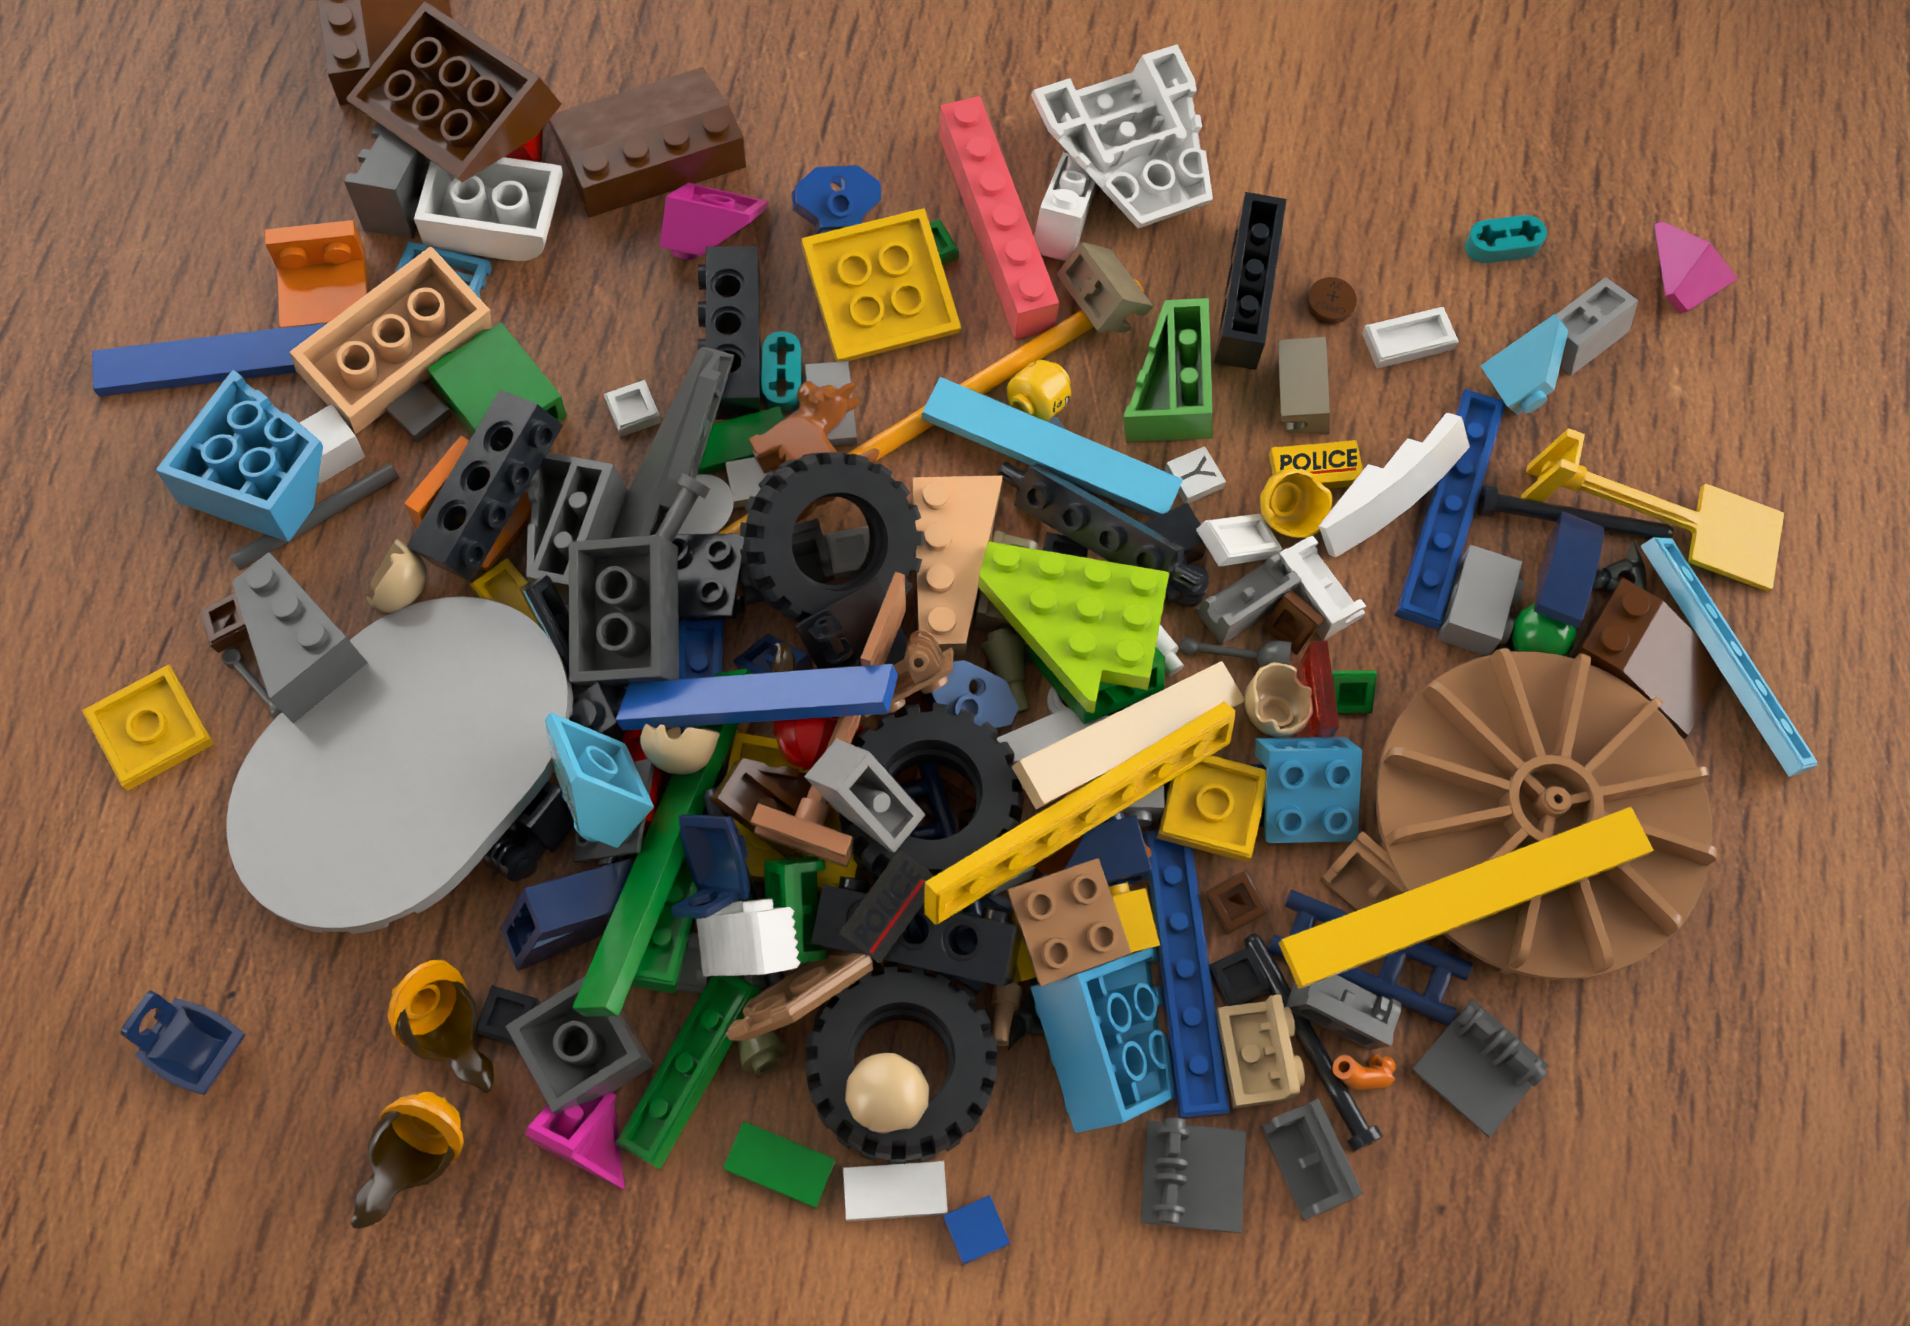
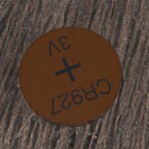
M1326 277L1316 281L1310 288L1307 297V305L1310 312L1317 319L1326 323H1340L1347 320L1354 312L1357 303V296L1352 286L1346 281L1335 277Z

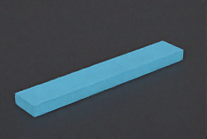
M942 377L939 378L922 411V420L1030 466L1039 464L1070 483L1153 518L1170 511L1183 481L1179 477Z
M1653 537L1641 545L1642 550L1787 775L1791 777L1803 774L1818 766L1817 760L1672 538Z

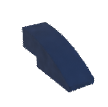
M1564 511L1561 512L1547 540L1546 559L1538 573L1534 612L1579 628L1587 608L1599 564L1604 536L1603 526Z

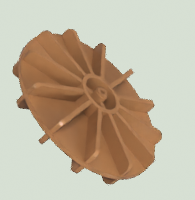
M1504 648L1496 650L1492 655L1476 658L1450 669L1424 687L1406 706L1385 742L1376 769L1375 803L1377 823L1382 840L1379 846L1387 852L1395 870L1394 873L1405 892L1632 807L1654 851L1636 860L1443 934L1464 951L1488 964L1496 966L1497 972L1506 975L1513 972L1528 977L1550 980L1589 979L1621 970L1640 961L1661 947L1684 924L1700 897L1706 882L1709 866L1716 860L1717 849L1712 846V818L1709 799L1704 786V781L1710 777L1707 767H1697L1681 736L1668 719L1658 710L1664 702L1658 696L1651 701L1647 700L1637 690L1619 678L1590 665L1591 657L1581 653L1573 659L1542 652H1510L1509 649Z

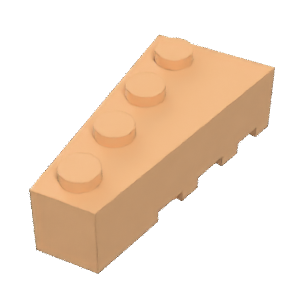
M1003 476L913 477L912 504L918 506L921 518L915 521L917 531H924V545H917L915 557L922 559L919 572H914L917 631L925 630L930 632L942 652L952 647L954 651L953 661L965 660L980 590L978 587L979 573L987 542L991 541Z

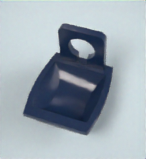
M679 815L684 853L698 892L672 906L673 916L703 919L739 899L746 900L749 898L750 881L745 858L748 857L744 837L739 834L733 817ZM716 899L715 901H713V902H711V903H709V904L702 905V906H696V905H698V904L705 903V902H710V901Z
M148 991L120 1031L123 1037L140 1048L135 1056L145 1066L168 1082L201 1095H205L246 1035L229 1020L208 1008L175 998L170 1004L153 991ZM155 1008L154 1019L157 1020L156 1024L151 1030L146 1028L144 1031L139 1032L144 1016Z

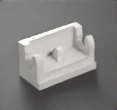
M1310 536L1289 549L1286 548L1279 552L1278 555L1281 557L1279 568L1284 576L1294 570L1302 579L1296 594L1326 618L1317 630V634L1324 641L1361 619L1365 614L1363 609L1366 605L1361 599L1355 602L1352 600L1318 555L1317 548L1315 547L1318 542L1313 536Z

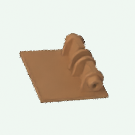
M925 630L915 631L909 636L904 658L907 671L897 677L889 713L900 709L906 703L904 698L921 689L923 694H928L939 689L949 681L947 675L951 674L953 669L954 651L952 647L942 652L934 636Z
M1099 858L1007 889L1039 986L1132 953Z

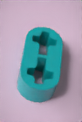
M1531 215L1482 220L1472 226L1465 241V250L1469 257L1480 263L1529 258L1539 252L1546 239L1547 228L1541 220ZM1484 237L1485 241H1479V238Z
M777 331L768 335L762 345V397L768 409L780 406L782 414L789 413L799 405L796 395L802 380L800 341L795 335L786 331ZM778 348H786L787 350L786 365H778ZM778 379H786L787 391L785 397H777Z

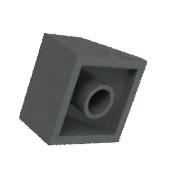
M585 977L506 1025L548 1105L555 1114L612 1093L654 1066L623 1009H621L618 1016H583L572 1008Z

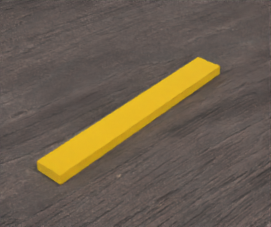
M1223 701L925 882L924 914L935 925L941 923L1229 745L1236 711Z
M1628 807L1282 939L1278 944L1298 988L1301 989L1636 860L1654 850L1632 807Z

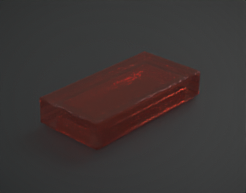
M1312 641L1301 659L1304 686L1312 689L1313 714L1309 719L1311 737H1334L1339 729L1328 641Z

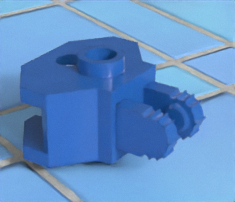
M858 165L815 167L795 185V189L791 193L792 210L815 226V234L861 224L862 218L882 199L880 181ZM830 184L838 185L841 191L833 190Z

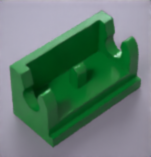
M812 855L764 860L765 899H773L774 908L790 907L795 911L791 918L796 921L792 927L797 931L794 939L798 941L795 949L799 951L796 959L800 963L828 959V948H822L821 945L811 943L818 911L817 871L825 870V860Z

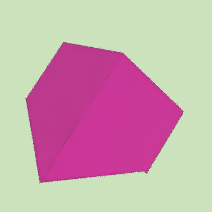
M1663 221L1654 224L1665 296L1680 314L1691 310L1738 279L1710 242Z
M609 1093L556 1114L552 1112L547 1104L528 1126L525 1135L537 1147L625 1190L620 1147L615 1144L619 1137L615 1109L617 1095Z

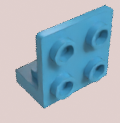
M1346 737L1255 738L1254 756L1266 767L1264 839L1268 843L1354 841L1358 837L1362 749Z

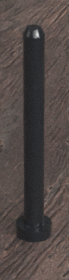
M1489 485L1482 487L1477 504L1478 515L1491 517L1494 511L1557 522L1561 512L1564 511L1603 526L1604 531L1648 539L1653 537L1672 538L1674 529L1669 524L1498 494L1497 487Z

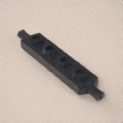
M1004 462L998 469L1001 472H998L997 476H1003L1002 480L1017 489L1014 506L1113 563L1169 572L1167 587L1173 581H1176L1195 593L1202 586L1200 582L1204 581L1205 576L1183 564L1184 547L1039 464L1029 466L1025 473L1008 462Z

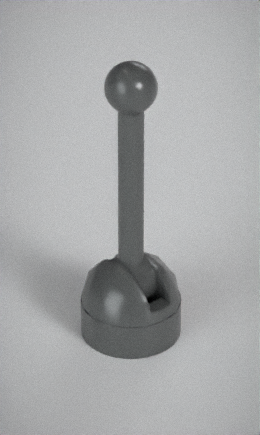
M1186 637L1180 642V650L1186 655L1202 652L1257 660L1261 668L1273 662L1289 665L1291 642L1270 641L1264 644L1259 651L1197 643L1194 638Z

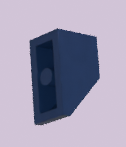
M1119 812L1086 832L1064 869L1099 858L1109 887L1128 882V885L1149 881L1152 868L1137 815L1124 817V814Z

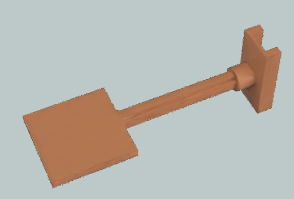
M898 572L894 574L862 653L861 666L883 665L886 662L906 612L904 574ZM862 715L839 716L827 749L836 739L851 744ZM813 785L807 798L801 799L795 816L758 803L750 821L752 825L756 826L754 830V835L845 868L848 867L854 852L852 836L823 826L830 809L826 806L828 801Z

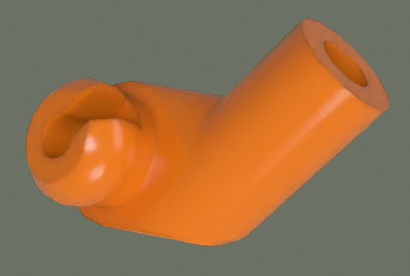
M1374 1054L1369 1058V1067H1363L1351 1056L1342 1055L1334 1061L1332 1070L1337 1078L1353 1090L1386 1089L1395 1080V1077L1392 1075L1396 1068V1063L1388 1056L1384 1055V1058H1381L1378 1054Z

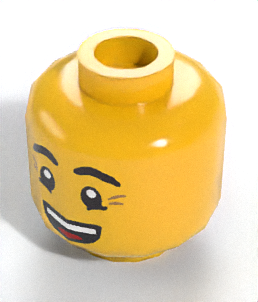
M1036 360L1029 363L1012 377L1007 385L1009 406L1048 422L1064 409L1071 399L1069 375L1060 365L1053 362Z

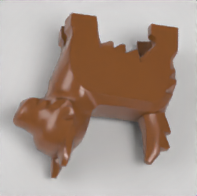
M811 381L804 382L798 388L796 395L799 401V410L775 424L762 435L756 434L748 439L753 449L754 458L764 474L778 468L779 465L788 460L799 459L805 454L837 452L828 440L827 435L839 426L846 414L852 411L859 403L857 397L849 398L856 387L854 382L845 384L839 389L833 385L819 387ZM874 448L859 455L867 457L870 462L875 463L880 452ZM824 497L811 502L801 512L795 523L811 515L817 506L834 501L836 497Z

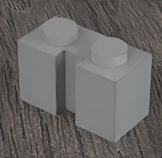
M1470 545L1459 562L1450 593L1451 597L1444 613L1437 640L1484 656L1491 655L1499 643L1506 644L1514 625V619L1508 617L1511 604L1516 605L1518 603L1525 582L1518 578L1522 561Z

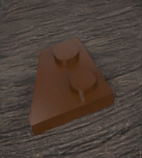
M742 758L734 762L710 801L754 834L756 826L752 825L750 821L758 803L795 816L801 799L807 798L812 784L805 778L807 773L799 772V769L785 766L776 768L767 766L764 762ZM759 837L785 858L794 856L797 851Z

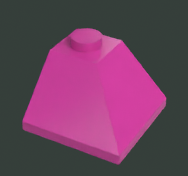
M688 182L666 196L659 247L671 249L672 255L678 258L697 259V256H702L706 253V247H715L766 211L769 201Z

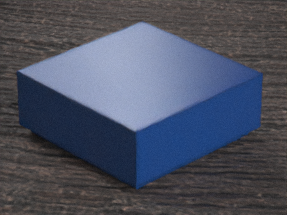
M990 1195L943 1215L944 1222L962 1265L1010 1245Z

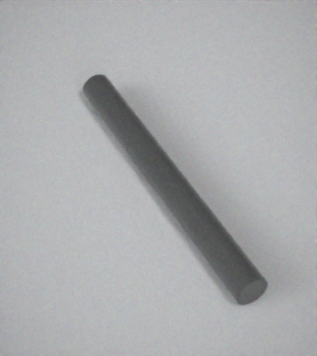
M390 463L385 464L315 505L291 540L399 478ZM265 534L234 552L230 557L238 569L242 570L268 552L271 553L288 542Z

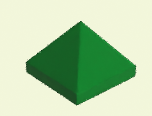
M1376 670L1330 671L1326 713H1372L1377 680Z

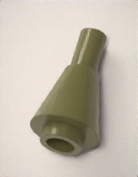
M1003 628L988 633V641L980 645L996 675L1007 681L1019 706L1016 714L1029 711L1030 708L1023 681H1025V640L1019 633L1015 634L1014 628Z
M773 1031L747 1041L737 1040L742 1070L746 1073L755 1072L756 1075H765L772 1072L782 1064V1057L787 1052V1046Z

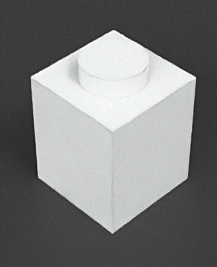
M333 404L300 422L323 445L318 477L319 485L365 458L356 436Z

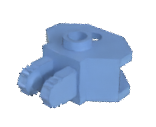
M965 660L953 661L952 673L947 675L949 681L939 689L925 694L932 711L933 703L948 704L947 713L958 716L962 708L975 714L974 723L980 727L985 722L990 723L994 728L1011 725L1019 709L1006 680ZM972 680L977 684V691L974 695L969 690V684Z

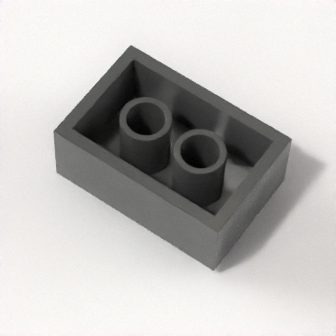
M660 535L569 542V682L588 689L597 682L628 688L629 683L679 680L677 546Z

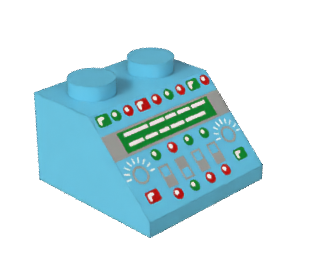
M550 712L545 718L553 768L563 792L562 797L567 802L575 821L574 827L583 838L590 842L600 841L618 848L654 808L626 744Z

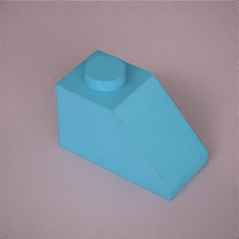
M1556 314L1481 365V368L1507 407L1517 415L1523 411L1524 413H1530L1538 409L1547 401L1546 395L1555 390L1568 335V329Z

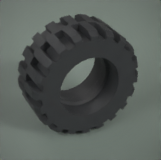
M816 452L802 455L801 458L786 461L778 466L779 470L776 473L766 475L758 484L761 489L755 497L750 496L745 507L749 511L746 523L741 522L739 536L744 537V548L740 549L742 563L748 565L750 574L747 577L753 588L758 589L762 593V599L769 606L780 611L784 616L801 622L875 577L878 579L886 595L895 572L905 575V596L913 586L907 581L911 571L919 572L922 559L915 557L917 545H924V531H917L915 521L919 520L921 515L918 506L910 504L906 498L910 491L903 482L895 481L891 477L892 471L882 464H874L869 461V458L857 454ZM824 497H840L854 503L863 513L870 535L868 553L859 570L846 581L836 584H823L807 577L798 568L792 553V532L798 516L811 502Z
M933 703L932 712H920L919 704L904 706V716L895 718L891 712L879 717L878 728L873 731L871 728L866 727L857 736V747L869 751L892 778L907 768L916 765L938 764L951 768L961 774L974 789L976 797L974 815L970 823L963 830L953 836L939 840H923L908 835L895 853L887 850L838 812L841 833L853 837V860L862 870L868 868L873 873V880L883 887H886L895 875H903L901 880H897L894 885L898 886V888L906 889V885L909 882L910 890L913 891L921 879L926 882L1020 825L1024 795L1022 794V784L1011 767L1014 765L1015 753L1008 742L1000 744L997 741L998 730L990 723L985 722L981 727L975 724L974 713L961 708L958 716L948 714V704ZM905 860L909 863L906 867L907 871L911 867L915 869L912 877L914 878L917 873L921 876L915 886L899 870ZM925 882L918 891L925 892Z
M897 962L882 964V971L873 974L867 973L831 997L830 1002L826 1006H820L814 1017L815 1024L813 1030L808 1032L805 1062L811 1101L814 1103L818 1111V1117L826 1129L830 1128L836 1135L837 1141L847 1149L853 1147L859 1150L861 1157L875 1162L877 1158L891 1160L890 1164H905L906 1160L919 1159L921 1163L934 1159L936 1153L945 1149L948 1152L960 1144L961 1139L968 1132L971 1133L979 1123L985 1108H987L998 1068L996 1067V1056L998 1053L996 1037L991 1035V1021L985 1009L979 1010L975 1005L976 997L966 986L961 990L953 985L954 977L946 973L939 972L935 976L927 973L924 968L911 966V970L898 969ZM893 1020L913 1021L926 1026L942 1040L948 1057L946 1080L940 1091L928 1101L927 1109L918 1123L911 1129H900L885 1134L870 1131L853 1118L845 1101L847 1079L854 1071V1056L857 1046L862 1037L879 1024Z

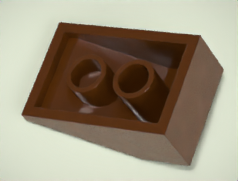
M1622 578L1605 598L1570 657L1575 659L1580 653L1591 657L1590 665L1619 678L1637 690L1647 700L1651 701L1658 696L1664 702L1658 710L1684 739L1689 736L1723 675L1700 638L1664 601L1625 578Z

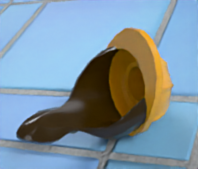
M430 960L418 965L392 989L387 1016L393 1036L403 1046H407L416 1056L422 1059L446 1061L453 1067L461 1082L476 1086L484 1093L490 1092L494 1082V1067L491 1061L484 1054L476 1050L474 1046L478 1017L476 1004L467 990L465 980L459 971L445 960Z
M428 1091L411 1094L399 1098L382 1110L379 1115V1122L373 1129L368 1145L369 1160L373 1173L370 1180L356 1195L354 1214L350 1222L353 1228H366L381 1221L390 1210L397 1193L404 1189L429 1184L440 1177L447 1167L459 1156L464 1143L460 1126L461 1119L459 1112L453 1105L447 1102L445 1097H439L435 1093Z

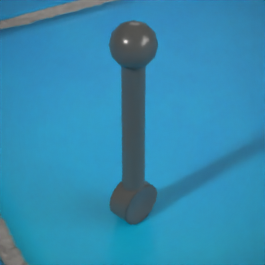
M236 648L225 650L222 655L225 665L232 669L235 668L268 705L270 716L275 719L281 711L269 700L266 688L244 665L243 656Z

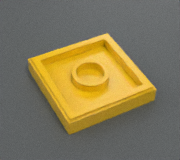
M170 664L82 710L117 779L126 791L135 788L214 745L210 734Z
M1211 755L1170 780L1157 839L1249 863L1252 858L1265 799L1266 770Z

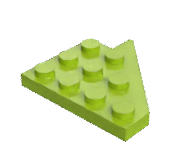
M987 542L979 573L978 587L1087 712L1094 713L1100 682L1148 690L1169 572Z

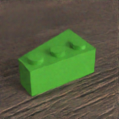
M1209 298L1165 300L1148 346L1149 352L1144 366L1139 371L1134 394L1123 416L1126 442L1213 439Z

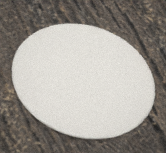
M707 474L697 475L696 480L709 487L710 491L705 499L698 496L677 534H715L727 523L733 510L734 500L731 489L722 479Z

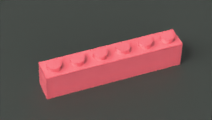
M977 96L940 105L939 138L1014 340L1042 334L1056 325L1059 301L981 97Z

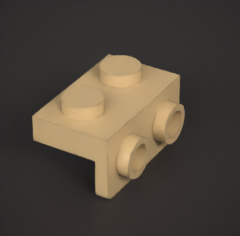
M1272 995L1263 1002L1218 1007L1216 1009L1218 1031L1233 1109L1286 1102L1294 1099L1300 1093V1086L1304 1085L1305 1075L1301 1058L1293 1056L1290 1037H1293L1295 1033L1294 1019L1291 1009L1283 1007L1281 995Z

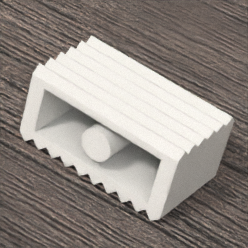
M773 899L746 902L735 901L707 918L697 919L703 976L761 975L797 968L800 964V961L796 959L799 951L795 949L798 941L794 939L797 931L792 928L796 921L791 918L795 911L790 907L774 908Z

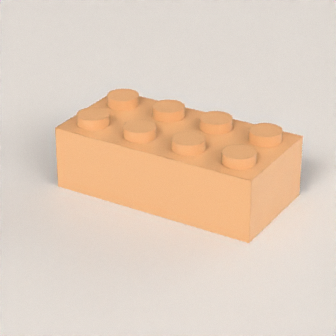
M430 246L291 350L290 355L296 372L328 406L333 404L348 427L356 435L387 411L386 407L419 381L424 383L430 378L427 371L429 366L436 363L448 352H453L471 341L478 332L492 328L490 309Z

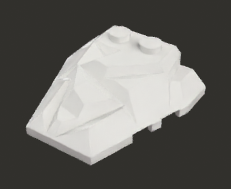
M1177 44L1142 55L1132 73L1076 90L1069 78L1033 90L1031 97L1048 132L1137 228L1208 205L1213 200L1206 151L1200 149L1198 132L1202 128L1200 115H1195L1193 96L1197 92L1195 79Z

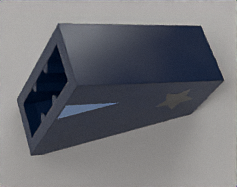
M632 858L524 888L500 927L517 971L531 967L602 936L633 867L634 862Z

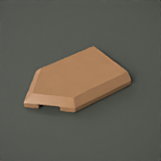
M828 951V959L805 963L750 999L742 1011L745 1018L733 1021L726 1035L729 1040L747 1041L797 1021L872 971L873 963L870 956L860 953Z

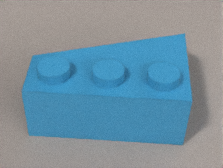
M232 370L158 466L156 472L177 503L290 542L314 508L323 445L316 436L289 414L282 413L271 404L268 397L258 389L255 391L245 382L240 374Z
M1156 947L1133 952L1043 986L1037 984L1031 987L1035 1001V1010L1041 1020L1049 1046L1050 1060L1056 1069L1064 1095L1065 1109L1071 1118L1075 1133L1124 1123L1175 1097L1168 1037L1159 1030L1157 1020V1007L1164 1006L1162 988L1153 987L1150 964L1158 962Z

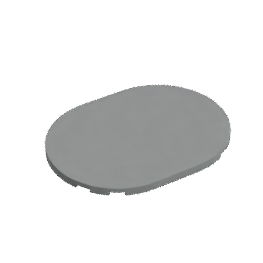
M475 597L432 599L412 604L399 611L390 613L372 623L349 640L368 662L295 723H292L282 712L272 721L257 739L238 772L232 788L227 812L229 853L241 882L256 900L271 913L296 927L317 933L328 931L358 934L386 928L389 926V922L405 917L414 911L417 914L423 912L452 891L473 870L536 797L554 771L545 718L550 712L568 720L573 715L572 686L569 682L565 665L547 634L525 614L497 601Z

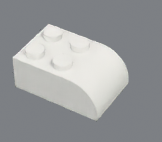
M503 157L462 183L430 161L414 217L423 245L456 253L511 261H525L538 257L545 247L563 177L561 165Z

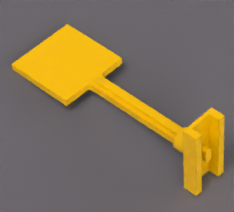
M1569 428L1527 465L1526 473L1538 478L1532 486L1521 494V498L1543 502L1560 487L1574 492L1582 490L1691 531L1692 539L1688 563L1766 592L1773 589L1784 518L1783 512L1706 483L1700 487L1697 510L1695 512L1590 473L1586 467L1579 465L1585 434Z

